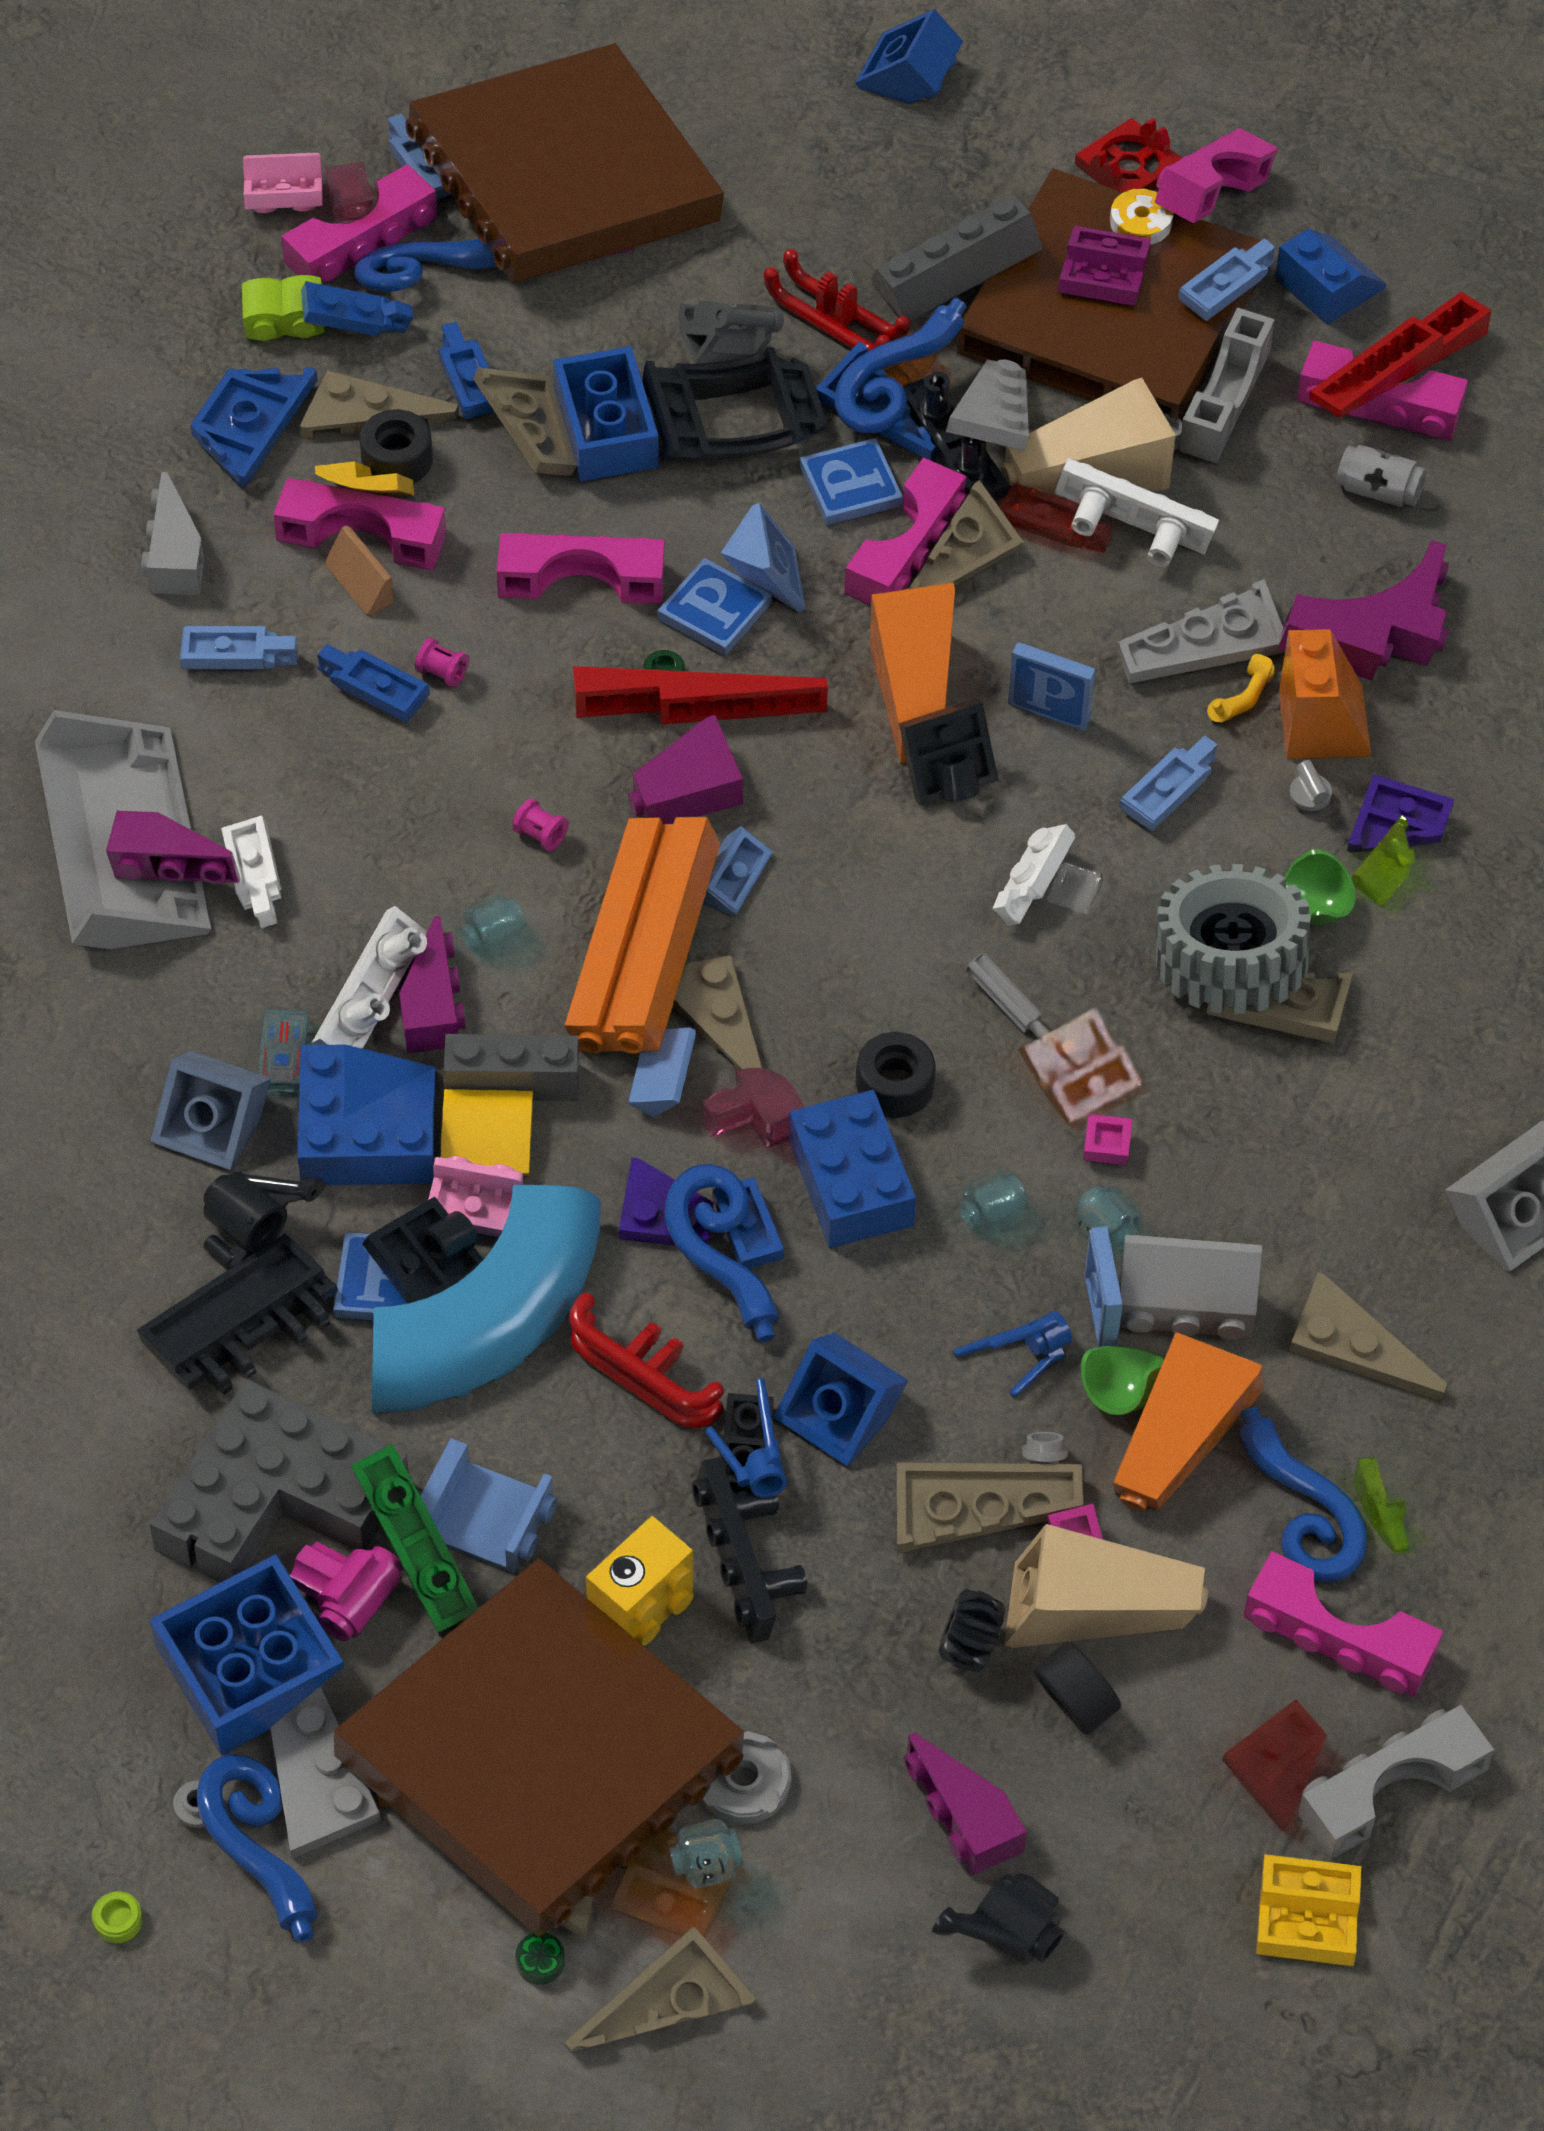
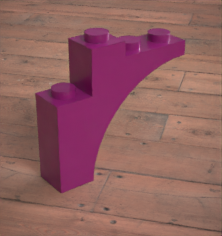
M1431 540L1422 561L1415 570L1398 584L1380 593L1354 599L1337 600L1314 598L1297 593L1286 617L1277 649L1285 651L1288 630L1331 629L1354 672L1359 677L1372 681L1378 666L1386 667L1391 654L1427 666L1434 650L1442 652L1449 633V629L1443 627L1447 610L1438 608L1441 593L1435 591L1436 585L1442 586L1448 571L1449 563L1443 561L1447 545Z

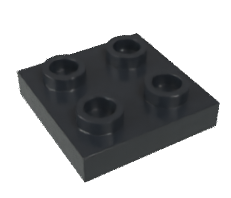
M977 698L899 723L915 801L921 806L940 799L949 802L968 800L979 794L980 786L999 780L983 702Z
M435 1196L371 1233L362 1243L407 1304L443 1292L470 1274L484 1260L474 1247L477 1242V1234L471 1221L465 1214L459 1211L448 1214Z

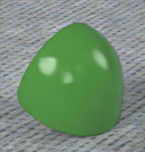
M1310 850L1301 855L1293 862L1284 876L1286 878V888L1295 884L1301 891V900H1307L1309 914H1311L1310 925L1323 926L1338 922L1346 917L1354 907L1356 893L1350 874L1335 856L1324 850Z
M1101 1346L1089 1349L1083 1355L1081 1362L1083 1387L1092 1403L1100 1410L1113 1415L1133 1413L1146 1405L1164 1359L1156 1353L1127 1346Z

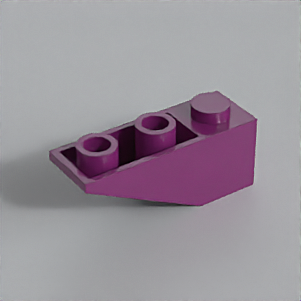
M116 811L106 848L115 877L129 880H137L139 878L162 879L171 882L181 880L205 881L213 884L240 882L239 871L232 851L158 812Z
M441 916L433 918L425 935L427 938L426 949L416 955L399 993L407 1054L445 1049L446 1034H458V1030L466 1029L463 1004H454L453 994L460 993L457 967L448 968L447 958L455 957L452 933H443Z
M912 1733L908 1735L907 1755L903 1757L905 1767L915 1783L921 1781L928 1794L925 1796L926 1804L933 1819L937 1823L943 1821L950 1833L947 1839L955 1859L959 1863L965 1861L972 1875H975L1023 1853L1027 1831L1005 1792L918 1734Z

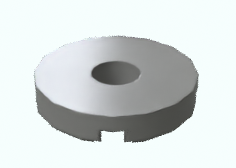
M747 1731L744 1732L742 1753L744 1756L735 1770L739 1768L751 1769L756 1773L757 1779L750 1785L741 1786L731 1780V1774L727 1776L721 1774L710 1784L707 1794L702 1799L706 1809L720 1820L737 1825L755 1824L774 1816L786 1803L792 1782L790 1761L785 1753L783 1755L782 1751L776 1747V1743L767 1736Z

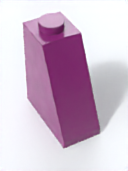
M715 715L706 717L633 773V791L628 793V800L634 817L660 818L663 824H674L675 817H699L743 804V777Z

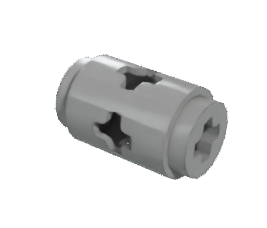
M1361 444L1357 448L1348 445L1338 468L1336 484L1344 486L1345 491L1373 498L1400 508H1404L1406 505L1415 507L1422 493L1427 470L1426 468L1419 467L1417 461L1394 454L1391 455ZM1376 468L1383 470L1382 477L1388 480L1387 484L1379 482L1381 475L1375 473Z

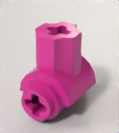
M316 1542L312 1546L305 1545L297 1555L290 1577L300 1591L317 1599L321 1613L318 1622L321 1627L334 1638L347 1642L350 1638L358 1637L400 1583L403 1567L400 1560L394 1554L380 1546H375L372 1550L355 1549L347 1558Z

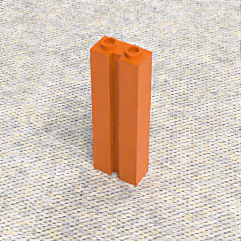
M675 817L674 824H663L660 818H628L564 1025L569 1035H578L579 1051L588 1053L625 1051L633 1054L639 1052H659L721 844L707 817Z

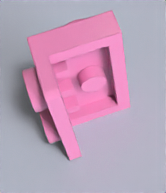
M319 153L247 155L243 157L244 209H253L257 213H270L277 208L292 207L295 211L304 212L313 210L316 206H323L322 166Z
M451 1156L447 1159L436 1157L433 1165L434 1179L428 1200L435 1196L448 1214L454 1211L465 1214L473 1224L476 1233L499 1237L508 1218L513 1185H524L523 1174L502 1164H495L490 1167L473 1164L468 1159L458 1156Z

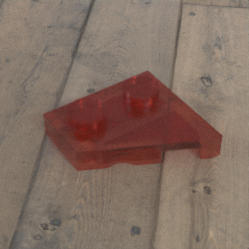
M1295 1699L1227 1751L1222 1761L1282 1831L1292 1819L1295 1807L1307 1784L1327 1734L1298 1700Z

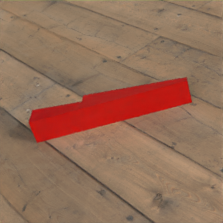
M1461 291L1424 319L1419 320L1414 316L1410 317L1310 390L1309 399L1341 418L1487 335L1492 310Z
M573 666L576 718L660 712L661 725L701 722L706 717L713 715L716 716L717 720L827 712V678Z

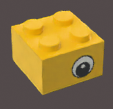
M651 1516L586 1576L587 1599L645 1646L656 1637L660 1631L661 1624L672 1613L679 1615L691 1603L694 1596L693 1550L654 1516Z

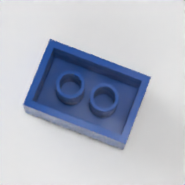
M632 346L553 360L554 387L577 463L576 470L580 482L659 468L658 433Z
M874 1090L789 1111L788 1140L829 1248L914 1226L916 1197Z

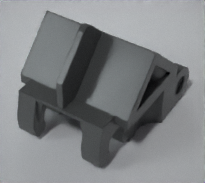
M699 300V304L695 305L682 303L679 309L680 334L695 363H721L761 354L770 343L772 332H779L784 323V316L780 309L764 305L737 304L736 307H731L728 304L716 301Z

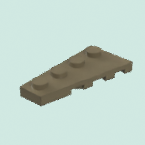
M896 1463L897 1553L1047 1522V1515L1083 1506L1082 1464Z

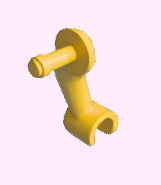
M1261 654L1253 655L1247 668V674L1252 676L1248 687L1239 695L1211 701L1207 709L1209 718L1214 722L1222 723L1253 708L1266 683H1269L1274 676L1275 667L1272 660Z

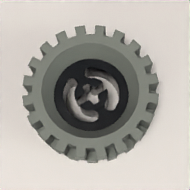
M1220 864L1209 866L1207 875H1202L1197 869L1188 873L1187 883L1177 879L1171 884V893L1165 891L1161 897V906H1158L1156 965L1157 970H1160V979L1165 986L1172 983L1171 993L1179 999L1188 994L1189 1005L1200 1008L1203 1002H1211L1210 1012L1222 1013L1223 1006L1234 1007V1014H1246V1006L1254 1005L1257 1011L1269 1009V999H1273L1278 1004L1288 999V990L1296 993L1301 987V978H1306L1308 971L1311 914H1309L1307 900H1301V891L1295 884L1286 888V878L1279 874H1276L1272 879L1267 878V869L1255 866L1253 873L1244 872V864H1232V871H1222Z

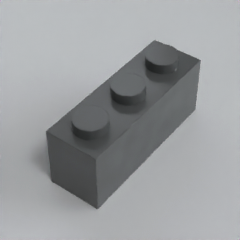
M446 1034L444 1056L445 1089L533 1091V1101H578V1035Z

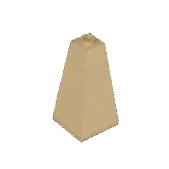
M1138 378L1030 432L1025 450L1006 446L1005 462L1001 464V472L1009 486H1013L1020 500L1062 497L1054 492L1068 458L1080 463L1089 464L1099 471L1116 478L1125 479L1131 484L1148 491L1165 490L1170 487L1176 435L1143 378Z
M1046 1524L1015 1562L1004 1646L1017 1648L1184 1629L1196 1614H1201L1205 1609L1208 1599V1588L1203 1586L1205 1568Z

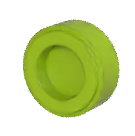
M122 1891L107 1893L95 1903L92 1910V1921L95 1931L106 1942L115 1944L127 1942L134 1938L141 1929L143 1921L141 1908L136 1898L129 1893Z

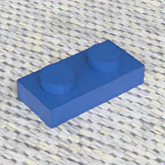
M755 1177L742 1180L741 1182L748 1195L747 1213L737 1227L726 1232L738 1263L750 1269L784 1259L783 1245ZM718 1188L712 1189V1200L717 1212L727 1210L730 1203L727 1194Z

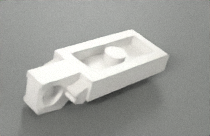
M261 815L221 828L226 849L232 851L239 871L240 882L234 883L244 910L253 907L254 915L258 918L261 929L277 924L272 901L281 899L280 890L282 889L267 824L263 816Z
M1067 824L1041 828L1029 838L1026 851L1011 870L1010 879L1004 890L998 893L993 906L994 912H997L1006 922L1007 926L1020 924L1031 902L1043 897L1075 839V833Z

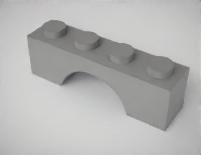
M1241 308L1236 309L1224 334L1220 353L1209 383L1203 393L1196 392L1183 418L1180 452L1214 463L1218 462L1271 351L1275 319Z
M1462 1705L1455 1707L1447 1713L1444 1709L1438 1710L1428 1716L1420 1728L1408 1735L1404 1731L1393 1735L1383 1744L1381 1750L1368 1757L1366 1754H1360L1354 1757L1343 1767L1341 1773L1330 1779L1322 1776L1312 1781L1303 1790L1298 1815L1329 1859L1332 1860L1371 1837L1376 1818L1373 1798L1383 1787L1397 1780L1413 1778L1432 1782L1451 1792L1489 1769L1495 1749Z

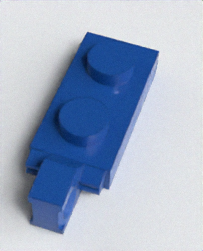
M307 281L301 289L303 317L307 323L379 336L380 332H389L391 330L405 333L411 320H413L412 306L396 300L390 302L385 297Z
M457 322L441 325L444 347L438 348L440 363L464 419L495 412L473 379L478 367L489 368L478 341H465Z
M326 644L317 655L318 670L329 676L330 681L338 688L408 723L430 695V686L427 683L361 649L357 652L350 651L346 654Z

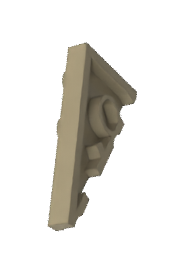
M327 371L299 426L300 436L313 438V431L340 428L341 434L355 433L361 430L363 424L373 415L393 409L411 411L423 419H427L428 425L443 424L447 421L457 420L459 406L455 403Z
M731 955L686 963L674 999L675 1010L683 1019L689 1020L694 1025V1030L716 1052L721 1050L735 1065V1072L745 1082L751 1083L756 1090L765 1089V1077Z
M693 1926L568 2037L563 2044L570 2052L749 2005L756 1998Z

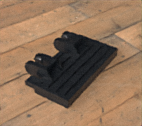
M284 1233L137 1329L141 1342L189 1390L206 1378L217 1390L225 1395L233 1390V1384L229 1375L220 1368L221 1365L228 1361L246 1379L256 1374V1368L252 1360L235 1341L238 1340L249 1351L281 1329L297 1345H301L308 1340V1335L304 1326L295 1319L297 1315L303 1313L320 1330L331 1325V1320L324 1307L309 1293L312 1291L319 1299L325 1301L337 1293L338 1288L325 1275L324 1269Z

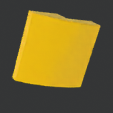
M355 461L315 466L316 475L356 491L392 497L414 496L413 480L397 473L372 476L370 467Z
M444 1089L440 1158L447 1159L451 1156H458L468 1159L473 1164L490 1167L495 1164H502L513 1168L517 1172H521L523 1176H530L533 1091Z
M1264 1854L1256 1954L1354 1966L1357 1944V1917L1360 1906L1361 1866Z

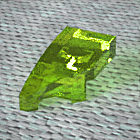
M1402 815L1351 877L1354 886L1380 907L1384 906L1409 875V866L1415 861L1414 851L1409 849L1405 832L1408 822Z
M1376 1457L1358 1459L1353 1484L1364 1513L1379 1537L1394 1553L1408 1551L1409 1544L1402 1521L1403 1515L1406 1513L1405 1500L1387 1501Z

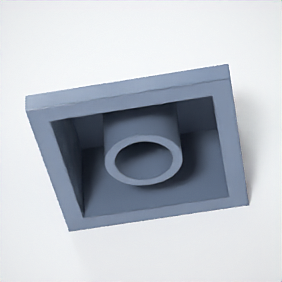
M189 1051L172 1058L150 1142L228 1170L234 1169L261 1119L271 1078L194 1051Z

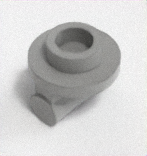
M1305 760L1296 767L1299 775L1290 785L1289 796L1293 804L1305 811H1318L1329 804L1332 788L1325 778L1318 775L1313 763L1310 760Z

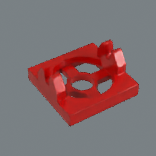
M1130 118L1076 153L1075 164L1100 185L1124 193L1132 189L1154 190L1157 188L1156 183L1161 171L1166 166H1170L1182 158L1170 149L1171 141L1167 129L1162 127L1156 130L1157 126L1154 118L1143 125ZM1132 141L1141 144L1143 148L1137 152H1124L1116 145L1121 142ZM1107 155L1113 160L1107 162ZM1155 156L1159 164L1158 168L1151 174L1145 169V162ZM1123 160H1134L1140 167L1134 171H1127L1122 169L1119 163Z

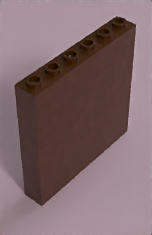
M616 43L410 102L409 119L405 122L409 139L417 143L423 152L426 164L429 167H433L437 172L444 190L452 194L458 203L461 215L469 219L476 230L479 241L489 246L496 266L500 270L505 271L513 284L720 221L724 191Z
M1052 168L1028 208L1032 214L1043 249L984 282L963 318L965 323L957 336L956 353L985 363L986 360L996 362L998 360L1013 361L1020 368L1026 369L1027 379L1091 402L1135 379L1143 378L1163 414H1170V417L1179 418L1182 421L1196 392L1199 391L1220 353L1224 334L1236 309L1245 308L1257 284L1208 321H1205L1178 299L1179 289L1234 247L1238 250L1244 249L1248 251L1261 240L1204 220L1192 223L1173 213V223L1169 235L1162 241L1150 246L1136 306L1059 293V278L1066 260L1067 246L1074 225L1113 232L1110 225L1111 207L1114 200L1123 192Z
M538 1558L334 1730V1756L536 1936L541 1937L552 1926L558 1928L563 1925L573 1913L574 1906L586 1895L588 1897L595 1896L605 1886L609 1875L620 1865L628 1866L640 1854L643 1844L654 1834L657 1836L664 1834L673 1825L677 1814L688 1804L694 1806L699 1803L707 1794L710 1784L721 1774L727 1776L739 1766L744 1756L742 1753L744 1731L550 1566Z

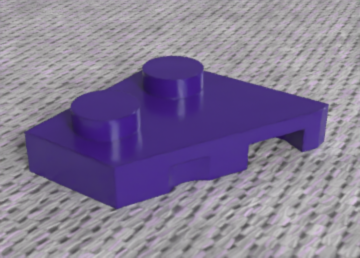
M1373 774L1349 839L1347 851L1354 853L1441 843L1455 799Z
M631 1158L619 1226V1239L676 1246L668 1232L665 1221L666 1197L675 1179L639 1158ZM695 1192L688 1204L689 1219L695 1233L709 1245L711 1231L704 1229L698 1223L695 1209L699 1203L705 1202L714 1210V1202Z

